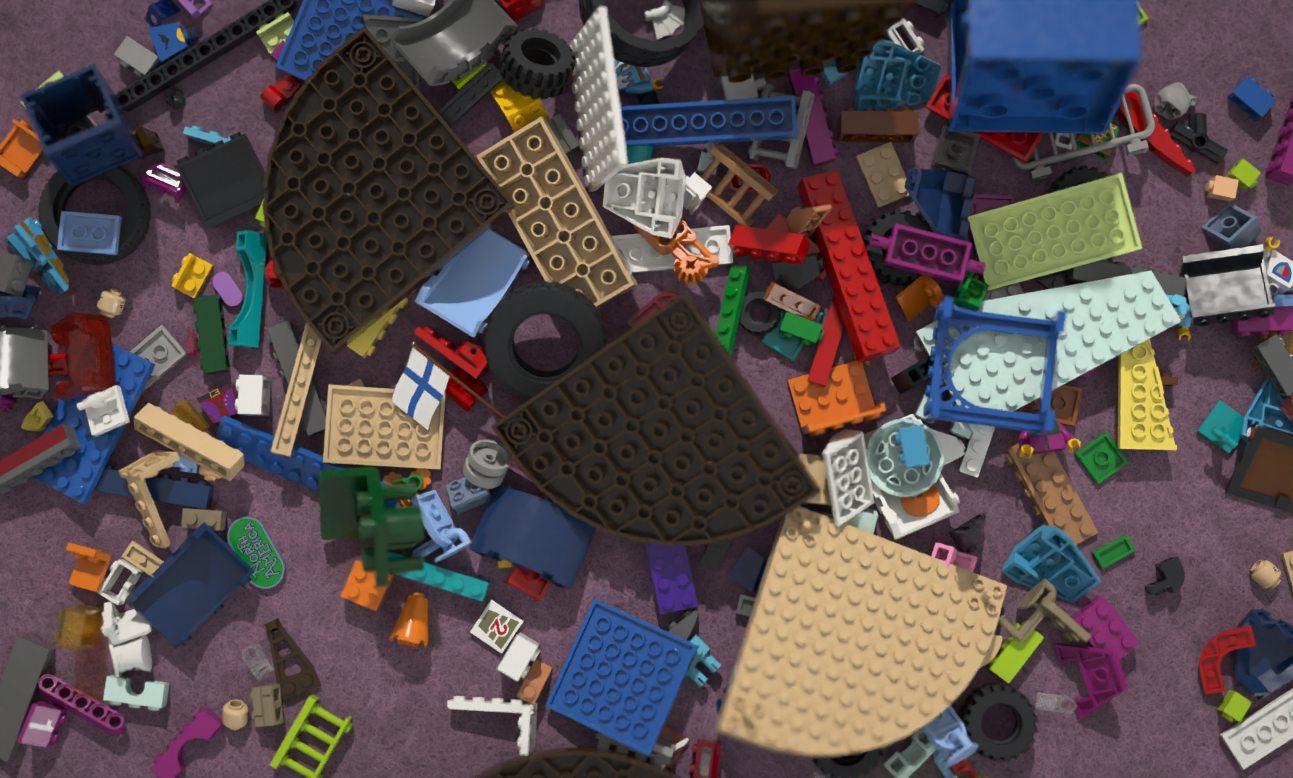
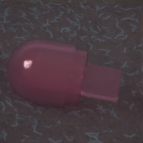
M194 329L187 330V338H184L183 350L188 356H195L199 352L197 347L198 338H195Z

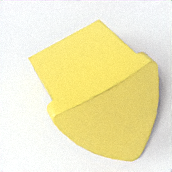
M41 401L36 403L34 408L26 415L21 428L28 431H44L54 416L46 404Z

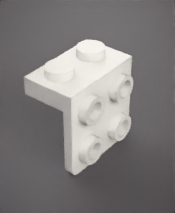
M112 601L104 603V612H102L104 625H102V632L105 637L108 636L113 646L151 632V625L134 609L119 613Z

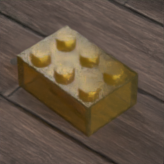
M86 604L63 607L58 615L60 624L54 637L56 641L55 647L83 650L98 646L104 607Z

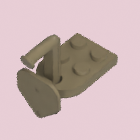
M1046 578L1028 591L1017 605L1019 610L1028 609L1030 606L1034 608L1018 629L1005 618V614L998 619L1000 626L1017 641H1024L1044 617L1048 620L1047 623L1053 629L1060 630L1063 633L1062 637L1070 643L1087 642L1091 637L1080 625L1055 605L1056 589ZM1044 589L1049 592L1045 598L1040 597Z

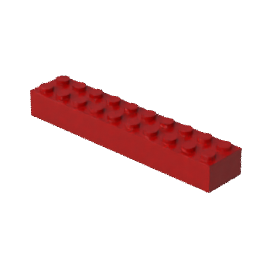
M838 170L802 178L797 189L804 208L831 205L832 207L813 232L819 252H821V257L825 259V269L858 363L893 354L901 346Z

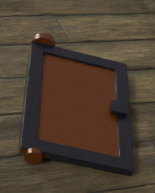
M1256 425L1255 428L1249 427L1246 438L1249 441L1228 482L1225 492L1293 513V434L1265 425Z

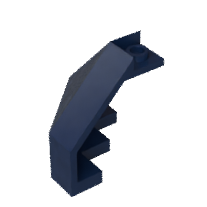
M909 168L904 187L935 234L962 241L966 240L970 225L968 217L972 205L970 197L975 178L970 175L946 170Z
M1251 609L1236 628L1251 625L1256 646L1234 650L1235 687L1244 686L1247 693L1261 700L1293 680V626L1282 619L1276 621L1269 617L1270 613L1264 609Z

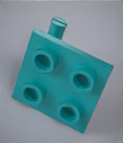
M1218 400L1197 431L1229 454L1238 445V441L1241 438L1240 434L1244 417L1221 400Z

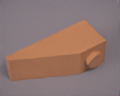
M831 205L805 208L796 207L792 209L786 218L791 233L804 234L805 237L811 236L832 209Z

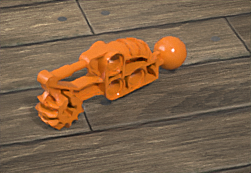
M680 220L676 231L682 230L683 232H675L673 238L652 235L633 224V228L661 255L671 254L676 259L674 262V274L678 275L679 281L684 280L685 285L691 282L694 286L695 280L701 282L702 277L707 275L708 269L719 265V257L713 255L696 240V234L683 220ZM668 242L667 245H662L661 243ZM682 245H694L704 257L689 253Z

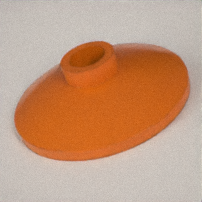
M932 485L928 490L921 493L923 496L920 498L916 497L917 495L901 497L903 509L908 514L916 517L927 516L933 513L940 502L937 488Z

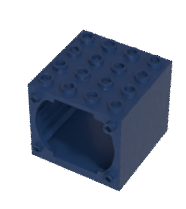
M95 64L84 66L81 70L65 74L62 78L46 82L43 86L27 90L24 94L19 95L45 156L71 187L143 156L117 96ZM95 111H99V113L105 111L104 115L108 119L107 122L60 141L61 132L64 128L69 127L68 123Z

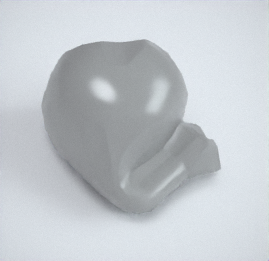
M1175 82L1162 88L1154 98L1153 107L1155 112L1165 119L1174 120L1184 115L1189 107L1194 106L1197 102V97L1190 95L1183 83Z

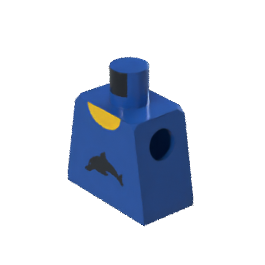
M179 23L148 28L162 64L190 48L188 42L198 39L194 28L184 31Z

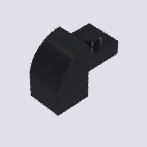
M1172 556L1155 564L1161 579L1144 586L1147 593L1157 596L1166 592L1165 588L1168 593H1175L1182 587L1185 580L1184 568L1179 558Z

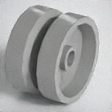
M478 440L470 447L468 457L463 465V473L469 482L480 488H496L501 485L505 478L506 471L511 463V455L503 445L495 441Z

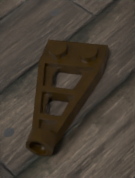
M279 618L265 624L269 635L276 682L280 684L284 701L320 685L321 682L314 666L282 626ZM278 628L279 630L277 632H273L272 629ZM281 640L287 641L291 648V653L280 656L277 643ZM295 658L302 667L301 672L293 676H287L284 670L285 660Z

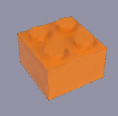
M356 560L341 597L374 611H379L395 574H388V586L376 587L374 572H363L362 560Z

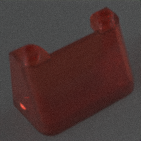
M73 312L50 326L53 341L58 345L66 346L69 381H62L56 386V400H71L95 394L115 385L111 325L105 316Z

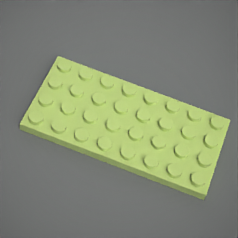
M1122 173L968 217L979 261L986 263L983 275L985 283L989 285L988 291L1142 249Z

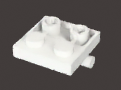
M115 385L102 392H97L77 404V408L80 411L83 409L86 411L92 436L97 437L130 422L120 386Z

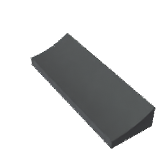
M20 636L16 638L0 681V759L7 763L13 761L20 746V742H17L31 706L36 703L40 692L38 681L43 675H46L55 652L54 648Z

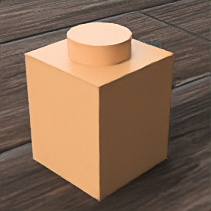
M1218 175L1212 177L1206 183L1205 191H1208L1207 197L1230 202L1236 197L1239 180Z

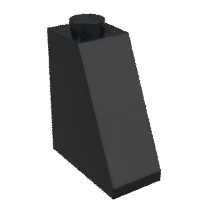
M821 252L806 254L803 264L791 265L782 261L773 262L772 267L776 284L796 292L812 281L826 267L825 259L821 257Z

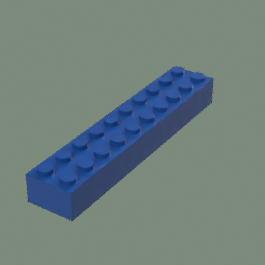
M795 96L620 106L625 147H659L797 139Z

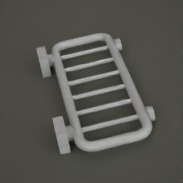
M1129 84L1125 92H1136L1139 95L1147 123V128L1144 131L1134 132L1125 96H1123L1122 104L1131 135L1115 138L1113 127L1110 123L1108 128L1112 140L1096 144L1094 134H1090L1092 145L1077 149L1074 135L1069 133L1073 150L1058 154L1053 133H1049L1054 156L1039 159L1037 149L1035 148L1033 153L1036 161L1025 164L1013 157L1015 165L1022 170L1034 169V171H1031V177L1033 182L1052 178L1050 166H1045L1127 143H1129L1126 147L1128 157L1147 152V140L1141 141V139H1145L1153 133L1155 121L1145 89L1137 84Z

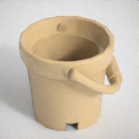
M798 454L821 487V492L804 503L832 506L824 457Z

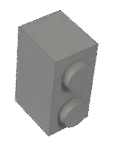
M126 36L114 53L119 58V64L125 68L132 67L135 69L133 73L140 78L161 65L157 55Z

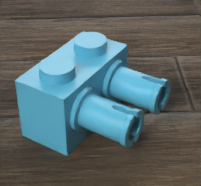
M695 634L689 642L698 645L699 648L686 676L700 688L703 683L698 678L704 683L708 678L696 668V663L701 661L712 673L717 670L711 664H714L717 668L722 664L709 653V646Z

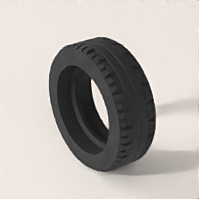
M118 166L71 187L57 171L45 185L40 196L38 209L40 224L43 227L42 231L49 243L57 249L61 211H65L67 201L72 193L84 183L92 180H101L116 186L125 198L126 213L120 228L118 255L58 251L71 259L90 265L112 264L126 258L128 254H132L137 249V245H140L142 240H144V235L147 234L150 225L148 222L151 220L150 201L140 181L130 172Z

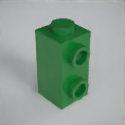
M789 312L785 313L778 331L782 333L781 336L791 340L793 337L797 338L801 344L806 346L815 345L817 341L820 342L824 333L821 330L823 325Z

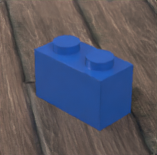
M1249 76L1242 79L1227 96L1255 121L1262 118L1277 101L1271 92L1264 90L1259 86L1257 80Z

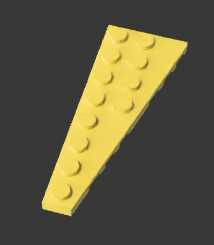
M1150 338L1118 355V449L1177 450L1172 434L1174 433L1168 417L1169 411L1166 408L1163 396L1164 390L1158 367H1156L1154 349H1152Z

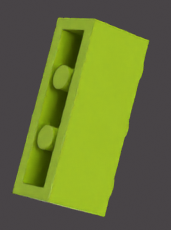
M1023 622L1015 624L1014 627L1018 629ZM1033 630L1024 641H1017L1012 636L1009 639L1005 638L1001 643V649L988 663L989 665L986 668L1009 684L1044 637L1036 630Z

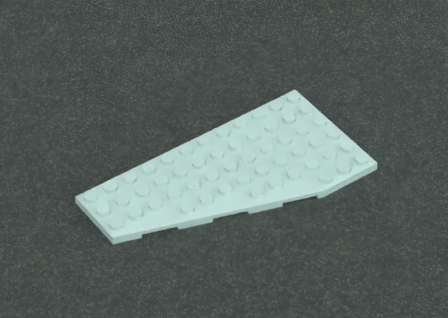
M1152 271L982 301L978 312L1049 320L1058 310L1067 311L1065 330L1058 336L1052 390L1181 322ZM938 320L916 331L929 357L931 347H935L936 339H932L934 327L937 328ZM960 325L964 332H969L970 327L964 328L965 325ZM950 327L948 329V334L951 338H960V333L956 328ZM995 331L978 332L967 337L957 346L951 359L950 373L956 390L964 399L976 406L1015 411L1038 399L1041 394L1047 338ZM945 338L948 343L946 348L951 349L952 343ZM944 361L943 366H948V362ZM942 379L945 385L947 386V380ZM956 399L955 403L961 406L960 400ZM968 424L972 433L985 427L984 425Z

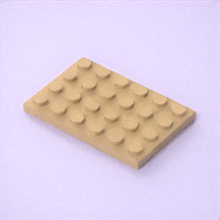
M328 385L323 462L440 469L445 393L432 415L429 430H427L392 402L395 389Z

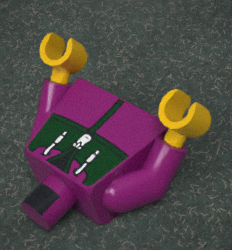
M1039 409L1034 410L1033 414H1038ZM1056 418L1054 419L1053 431L1047 435L1038 436L1036 432L1021 430L1018 437V444L1021 450L1019 456L1023 458L1024 453L1031 458L1034 454L1063 451L1067 446L1070 453L1073 452V447L1080 450V441L1074 439L1070 432Z

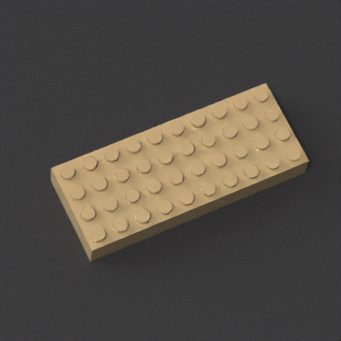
M539 117L477 155L481 165L513 201L515 208L508 215L545 281H549V283L559 282L562 285H569L575 288L576 291L586 295L587 299H590L596 306V309L638 286L545 118Z

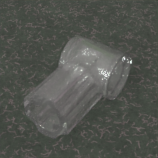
M1036 692L1035 709L1071 714L1076 709V702L1065 694L1057 695ZM1068 699L1070 706L1067 709H1062L1061 703Z

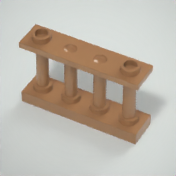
M718 143L710 151L714 159L700 177L707 182L720 163L726 165L729 171L716 188L711 186L712 189L706 196L733 217L738 225L751 227L755 221L750 217L764 199L770 201L775 197L779 190L722 143ZM734 175H738L743 179V184L731 200H728L721 193ZM749 187H752L758 192V196L748 209L743 212L736 204Z

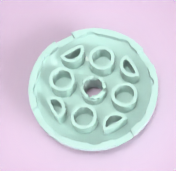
M897 419L882 425L873 433L866 447L870 478L880 489L891 495L910 497L925 492L937 481L943 468L944 453L939 438L928 426L915 420ZM923 425L930 464L905 468V464L901 465L898 459L899 453H902L901 445H897L895 434L899 433L898 429Z

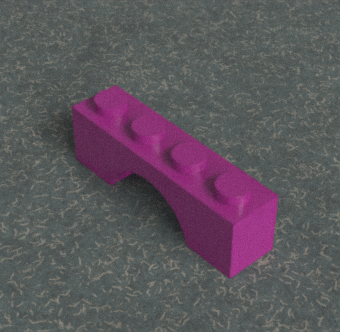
M209 708L198 710L192 717L194 721L190 725L186 724L179 733L181 735L177 740L174 738L166 746L168 750L164 754H159L154 759L153 763L155 765L151 770L159 778H177L186 768L183 762V750L189 740L193 738L209 740L221 729L224 724Z

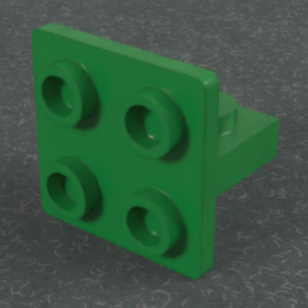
M966 270L963 281L959 284L955 292L956 295L953 297V304L956 306L961 305L971 311H978L989 285L973 278L975 272Z

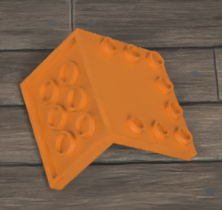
M858 360L832 367L826 387L807 382L809 374L787 380L803 435L809 434V437L819 435L825 432L824 429L831 427L834 430L844 427L843 424L849 422L851 424L862 422L863 418H865V421L876 419L882 416L881 412L886 411L884 403L877 406L874 405L862 362L858 363Z

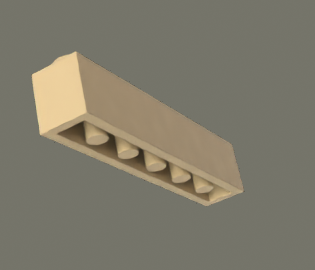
M148 403L133 417L136 431L228 481H231L244 467V454L241 451L233 449L223 441L217 440L208 433L194 428L193 425L181 421L175 415L168 414L158 406L155 407Z

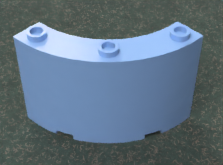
M489 228L439 270L437 276L433 275L421 287L415 302L470 336L475 337L478 333L482 334L485 331L487 323L499 303L507 296L522 270L525 271L531 262L528 259L531 255L527 250Z

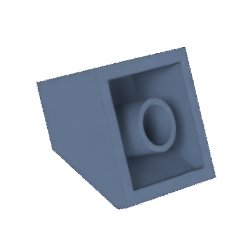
M1230 202L1201 227L1222 250L1246 247L1262 232L1256 216Z

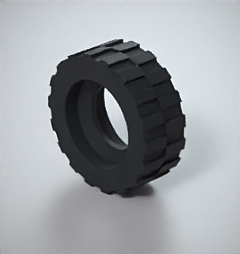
M760 291L749 293L748 296L744 297L739 318L745 330L758 336L771 333L774 328L776 329L777 324L781 320L780 307L765 301L763 298L766 293ZM761 304L768 308L769 315L765 321L755 322L751 319L750 311L755 305Z

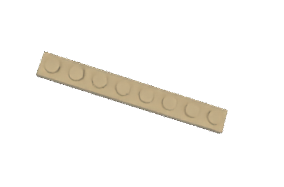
M307 322L271 453L290 457L322 342Z

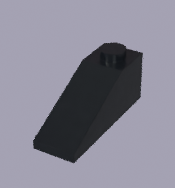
M929 356L891 377L899 394L910 390L929 378L928 369L929 366H933Z

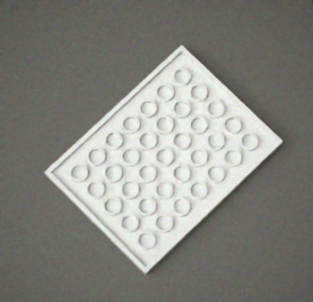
M598 7L569 44L575 55L572 92L576 96L574 108L575 112H578L577 129L581 133L579 144L580 149H583L582 166L586 170L584 182L585 186H588V192L597 191L628 164L606 7Z

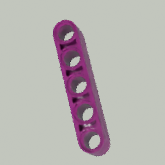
M51 674L43 675L39 679V691L43 697L112 736H118L124 731V717L117 711ZM47 683L53 684L49 689L43 687ZM63 693L70 694V696L67 698L60 697V695ZM81 702H84V703L87 704V705H86L85 707H83V708L77 707V704H79V703H81ZM96 712L103 713V716L98 718L93 715ZM114 721L121 723L118 727L110 726Z

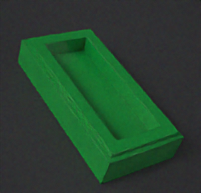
M1124 534L1096 549L1092 554L1100 569H1104L1134 553L1136 550L1127 534Z

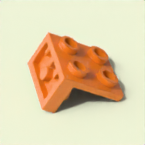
M921 275L896 296V300L908 321H911L930 304L937 308L939 303L943 302L945 298L939 284L925 275Z
M68 542L66 550L73 552L72 556L77 557L69 584L99 592L112 555Z

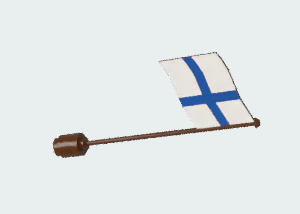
M416 342L410 343L412 351L407 367L395 387L392 402L424 428L429 430L432 415L444 395L449 377L500 418L505 417L419 348Z

